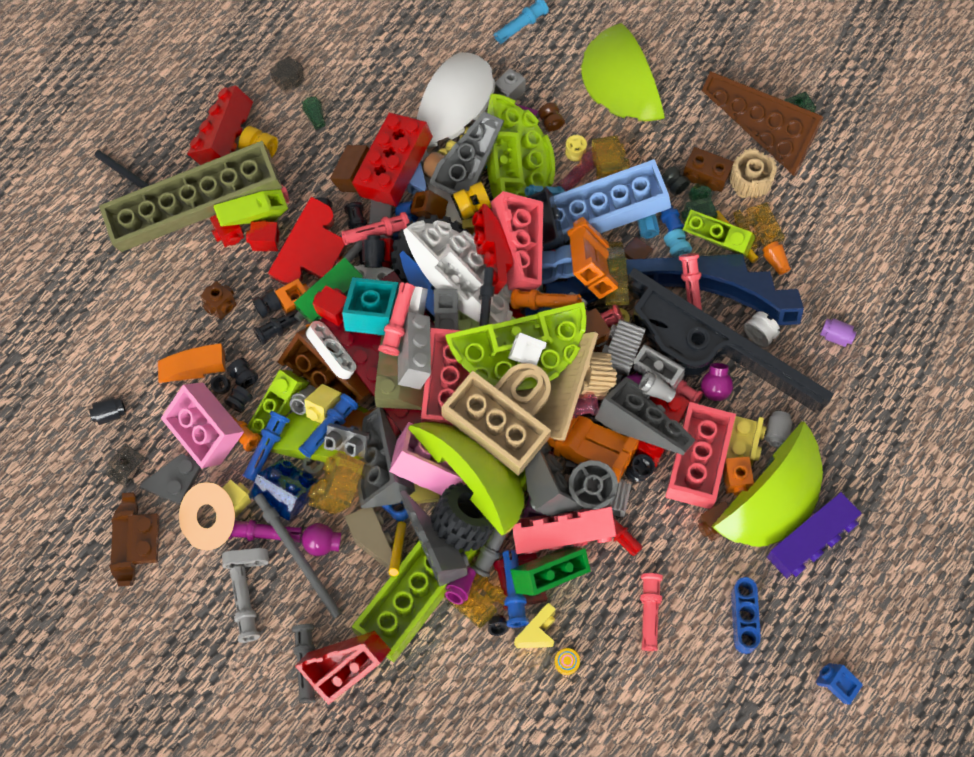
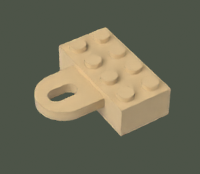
M522 363L510 368L494 387L472 371L441 407L442 417L482 446L517 475H520L550 437L551 430L535 418L549 398L551 390L549 377L540 367L534 364ZM526 378H534L537 381L536 387L528 396L520 397L516 393V389Z

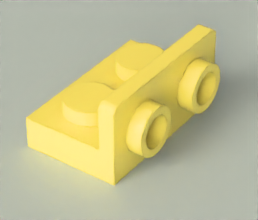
M735 416L726 458L750 457L751 466L754 460L759 461L762 447H758L759 439L763 440L766 432V426H762L763 417H759L757 421Z

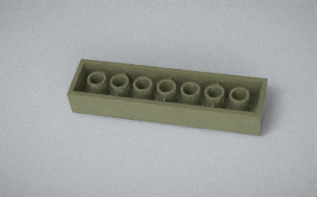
M260 141L99 205L112 245L123 252L216 215L214 205L261 191L279 190L283 187L270 152L263 141Z

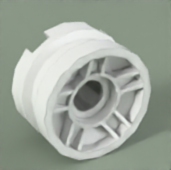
M759 311L744 324V331L758 346L767 347L772 342V339H775L780 334V331H778L779 326L774 319L770 320L767 318L768 314Z

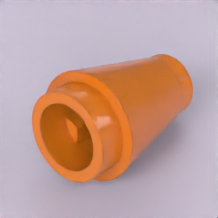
M778 241L772 242L762 249L763 257L779 276L791 270L783 245H780Z

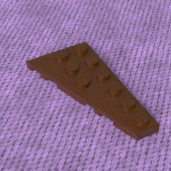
M710 71L701 91L738 123L793 176H796L824 117Z

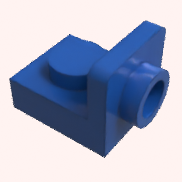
M828 663L821 669L820 676L815 682L818 686L827 687L843 704L847 705L852 703L863 686L844 665Z

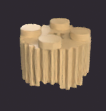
M749 148L748 151L745 149L743 154L737 156L729 178L736 194L741 198L750 197L751 199L767 194L776 175L777 166L776 162H774L775 159L768 158L767 154L759 153L755 148L753 150Z
M602 352L592 353L578 398L604 400L608 395L607 393H609V389L616 385L617 372L616 369L611 367V354Z

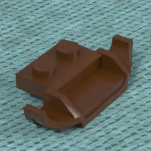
M134 492L122 493L121 504L116 509L111 520L112 544L111 564L109 567L118 587L132 586L134 584L136 564L158 563L160 516L157 513L138 515V504Z

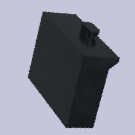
M544 187L542 191L527 197L543 202L542 252L566 245L559 220L560 214L555 204L554 196L547 187Z

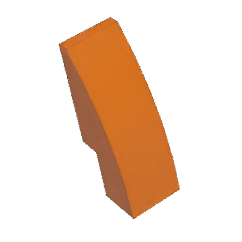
M221 343L192 348L158 361L159 383L205 378L204 374L226 372L225 350Z

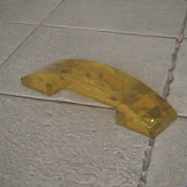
M622 241L608 242L610 246L607 249L609 251L607 258L609 274L618 282L619 288L605 296L606 306L615 304L629 305L628 276Z

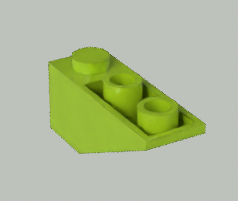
M281 189L261 191L213 206L220 226L248 224L261 220L275 221L288 210Z
M690 210L682 229L726 250L743 254L745 257L748 256L756 238L753 232L694 210Z
M279 370L250 420L248 428L253 433H258L262 438L261 430L266 427L271 417L270 412L274 411L285 417L291 410V397L306 389L309 382L302 377H298L291 370Z

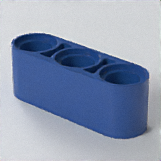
M742 577L737 580L731 591L734 645L740 653L750 654L756 649L761 640L758 590L754 580ZM738 588H747L750 595H742L739 592ZM740 611L748 612L751 615V620H744L740 616ZM741 636H749L753 641V645L744 644Z

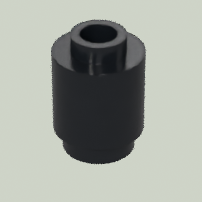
M368 235L367 240H362V262H364L365 268H382V262H385V240H380V236Z
M111 397L92 403L93 408L89 409L92 421H97L99 425L121 419V416L126 415L121 397L116 399Z

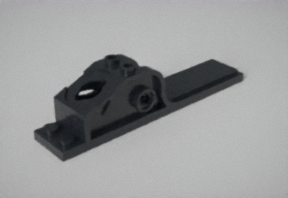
M633 268L629 274L627 290H629L631 296L639 300L634 307L632 322L634 325L646 329L644 336L652 346V349L685 368V377L700 376L708 371L711 363H714L721 357H728L813 412L816 410L821 412L833 397L834 393L642 272Z

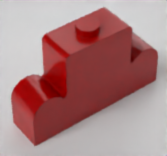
M310 197L268 272L270 278L287 285L296 279L302 282V271H306L321 279L343 259L342 256L347 249V245L344 244L342 237L328 230L335 222L333 211L328 205Z

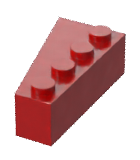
M236 85L228 88L225 87L218 93V100L209 109V115L200 125L197 137L190 143L187 155L199 165L230 154L237 147L234 141L243 131L240 125L247 120L253 101Z

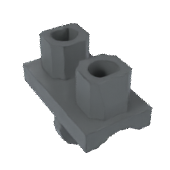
M330 423L327 425V435L324 437V449L330 451L335 449L345 452L346 455L351 457L359 456L365 458L368 455L367 443L369 433L359 431V428L356 426L347 428Z

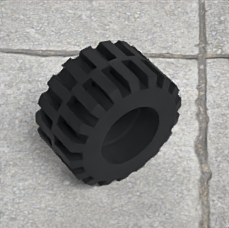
M457 483L446 488L431 513V522L434 523L432 527L435 531H438L437 535L440 539L444 538L446 540V544H452L456 549L463 548L464 551H470V549L478 550L479 547L482 548L495 527L470 500L474 492L467 484Z

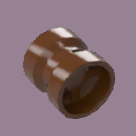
M554 102L543 105L538 111L541 120L544 121L543 125L547 132L559 130L565 124L563 116L559 114V107Z

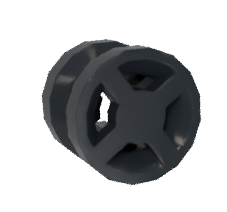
M234 385L231 389L232 393L226 396L223 401L233 410L243 413L246 409L245 405L252 401L253 396L241 386Z

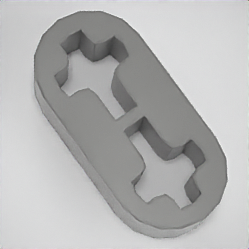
M264 548L234 550L222 554V567L226 569L237 566L255 567L269 564V552Z

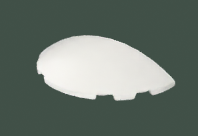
M464 52L455 54L438 68L430 80L417 115L418 120L427 122L433 136L427 148L438 146V141L447 137L451 140L465 132V125L472 119L476 121L487 109L490 95L495 90V81L492 78V68L480 56Z
M424 220L410 224L403 231L413 257L424 275L435 289H457L458 310L480 323L482 302L480 287L483 285L486 264H484L485 255L477 254L474 236L466 231L459 233L452 229L450 223L438 220L432 224L425 223ZM507 284L498 295L494 294V297H491L489 324L511 320L513 312L509 311V303L511 302L512 292L508 290Z

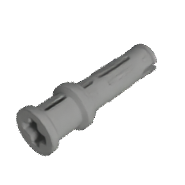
M233 567L229 572L236 604L234 621L238 623L239 636L237 638L238 642L247 643L260 638V632L257 631L255 624L257 615L251 606L245 567Z

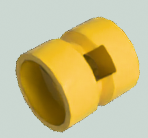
M247 126L241 133L238 148L240 150L263 141L272 158L278 148V138L266 132L263 133L255 127Z
M482 182L471 185L468 191L462 189L453 193L464 220L472 217L482 204L488 205L490 209L492 208ZM476 195L479 203L473 205L470 197Z

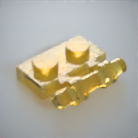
M767 202L747 208V217L743 216L741 210L733 213L734 223L737 227L751 232L749 225H753L756 231L753 234L756 238L751 247L752 250L759 247L756 241H761L763 247L775 241L779 243L784 241L785 236Z
M477 573L473 579L467 601L460 605L454 604L444 595L447 602L479 629L497 612L496 607L492 604L499 602L504 606L507 596L503 594L504 591L499 586L492 585L487 577ZM483 589L487 594L483 597L477 590Z

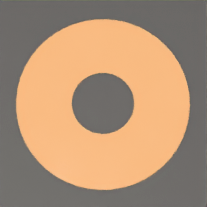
M205 482L195 485L186 493L180 505L179 523L182 533L191 545L201 550L216 549L227 541L235 521V511L230 496L222 487L214 483ZM204 504L211 505L216 511V522L210 528L201 527L197 521L198 509Z

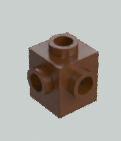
M215 281L212 285L206 287L200 295L204 303L202 307L208 314H214L222 320L237 306L233 297L234 292L226 284L222 286L219 282Z

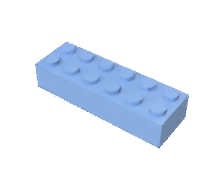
M655 159L554 196L555 204L560 214L559 220L565 243L570 240L567 231L573 228V222L581 217H584L599 233H603L671 208L669 194Z

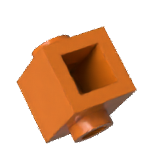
M750 457L726 458L723 468L726 494L734 493V495L738 496L742 491H748L754 484Z

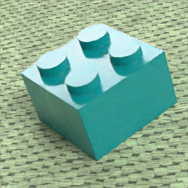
M352 277L342 312L345 331L385 335L384 327L390 322L399 292L398 282Z

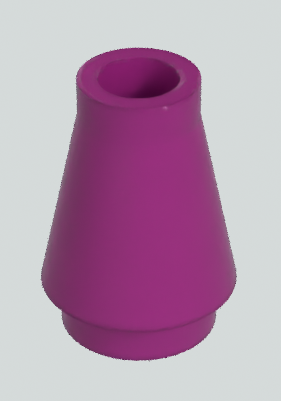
M466 567V576L450 582L446 586L445 596L454 604L460 605L468 600L473 579L476 576V572L470 567Z

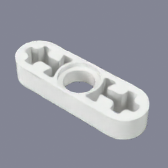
M313 321L306 330L307 338L338 377L349 379L356 370L355 362L324 323Z

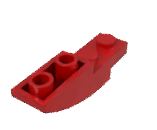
M482 204L472 218V224L475 228L474 243L476 244L477 254L485 255L484 264H486V267L494 268L492 286L495 287L494 294L498 295L507 283L506 274L514 265L513 258L501 224L488 205Z

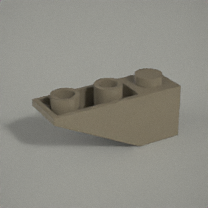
M371 507L363 508L344 516L355 544L389 570L392 555L390 546L393 545V542L388 532L383 533L381 525L384 522L380 512H374Z

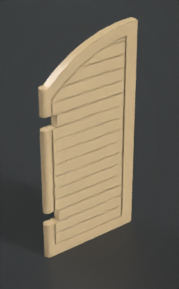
M596 332L583 334L582 340L578 345L581 348L577 356L558 377L550 381L551 390L549 398L535 416L538 421L551 430L550 438L566 439L598 337Z

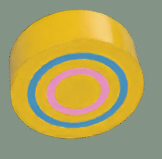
M564 648L556 654L554 664L557 671L561 674L571 675L578 670L580 658L573 649Z

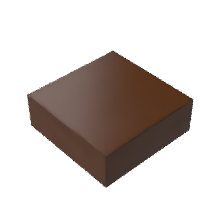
M635 237L623 250L622 255L627 259H647L653 253V248Z

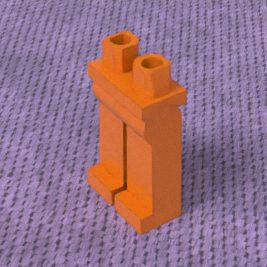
M584 217L579 218L573 222V228L567 231L570 237L573 274L601 299L619 288L618 282L609 274L607 263L609 251L607 249L610 246Z
M574 410L566 439L556 440L549 437L547 440L548 444L554 447L553 454L558 457L562 455L578 465L588 460L601 461L609 465L615 472L619 483L637 451L639 440L595 424L589 418L580 416L581 413Z

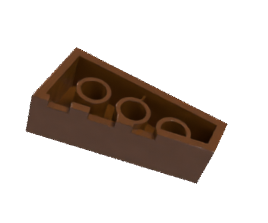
M309 326L297 332L277 363L282 366L287 365L293 369L292 373L298 377H305L311 381V385L316 389L324 384L341 392V395H348L357 403L358 407L369 400L372 394L355 371L349 379H342L332 371L307 338L306 330Z

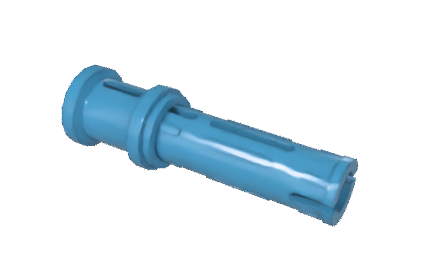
M535 0V3L530 7L523 8L518 17L494 33V36H496L494 37L495 40L502 44L526 25L534 24L541 15L549 13L546 2L544 0Z

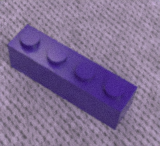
M840 492L774 547L767 558L786 579L791 575L798 577L807 568L804 564L810 559L813 563L824 554L823 548L827 545L832 548L842 539L840 536L842 532L846 530L850 533L859 524L856 520L862 513Z

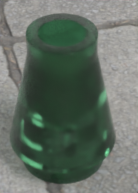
M315 96L306 98L302 102V110L313 124L314 129L324 127L326 123L322 102Z

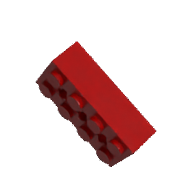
M388 113L352 181L360 197L395 207L398 206L433 138L427 122Z

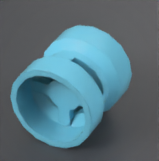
M682 229L672 230L664 236L663 240L670 247L669 252L672 257H679L692 251L690 243L685 240L686 234Z

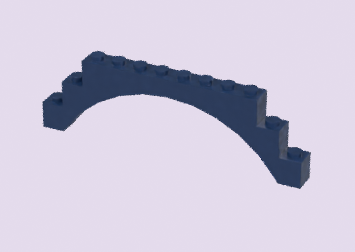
M743 254L699 256L697 259L699 272L702 274L701 279H699L700 290L731 298L757 312H764L768 314V319H774L778 325H798L801 323L804 307L799 290H775L771 272H748ZM679 257L607 261L609 274L618 282L619 287L608 295L627 291L629 274L633 268L664 287L686 288L685 281L681 279L683 270L682 261L679 260ZM576 276L565 278V281L545 284V293L569 294L573 292L580 294L581 298L587 301V305L599 300ZM525 307V316L555 308L540 307L537 310H531Z

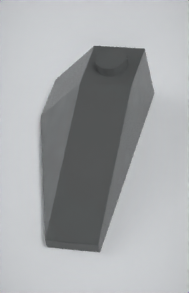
M483 112L461 139L454 144L445 157L439 161L429 184L453 194L462 189L468 191L471 185L480 182L504 120Z
M625 377L604 398L595 416V419L615 432L684 455L695 442V439L676 420H670L664 414L665 409L661 404L656 405L650 399V396L643 394L642 390L639 389V385L628 377Z
M377 407L363 419L362 432L369 433L367 443L368 455L365 458L359 459V467L362 468V479L358 480L357 489L362 508L398 504L402 501L401 491L405 490L409 495L415 492L414 482L389 472L397 439L383 408Z

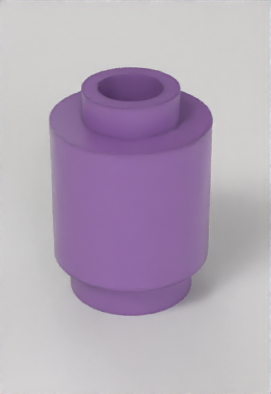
M827 318L820 335L824 336L825 340L846 347L847 343H853L857 332L853 331L854 326L834 318L832 320Z

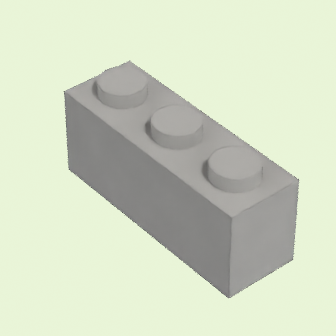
M408 311L403 326L405 335L401 337L398 347L400 351L398 355V385L421 389L431 374L430 317Z

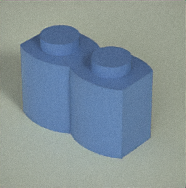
M570 245L562 246L556 251L542 252V284L551 283L558 278H571L575 276L573 274Z

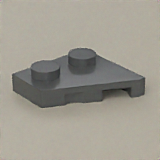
M180 454L142 482L139 487L144 491L181 505L184 496L193 486L202 468L193 458Z

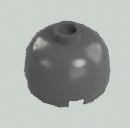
M588 460L576 466L572 470L568 483L571 497L578 505L586 509H600L607 506L614 499L618 487L615 472L609 465L596 460Z

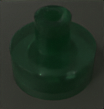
M701 183L694 185L689 192V200L698 207L707 205L712 198L711 189Z

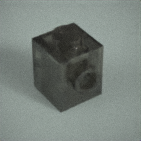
M290 56L279 61L270 69L272 81L285 94L291 89L299 87L304 81L302 65L298 61L295 62Z
M125 444L107 463V476L114 483L126 486L144 466L145 457L128 444Z

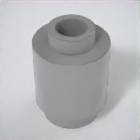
M775 411L769 417L765 440L769 442V445L779 448L790 436L793 422L789 413Z

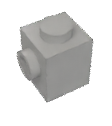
M509 68L495 81L494 94L516 100L525 92L526 79L522 74L516 73Z

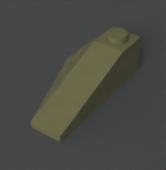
M382 335V336H381V344H380V345H382L383 339H384V336H385V335ZM379 352L375 387L376 407L422 410L424 385L421 389L398 385V356Z

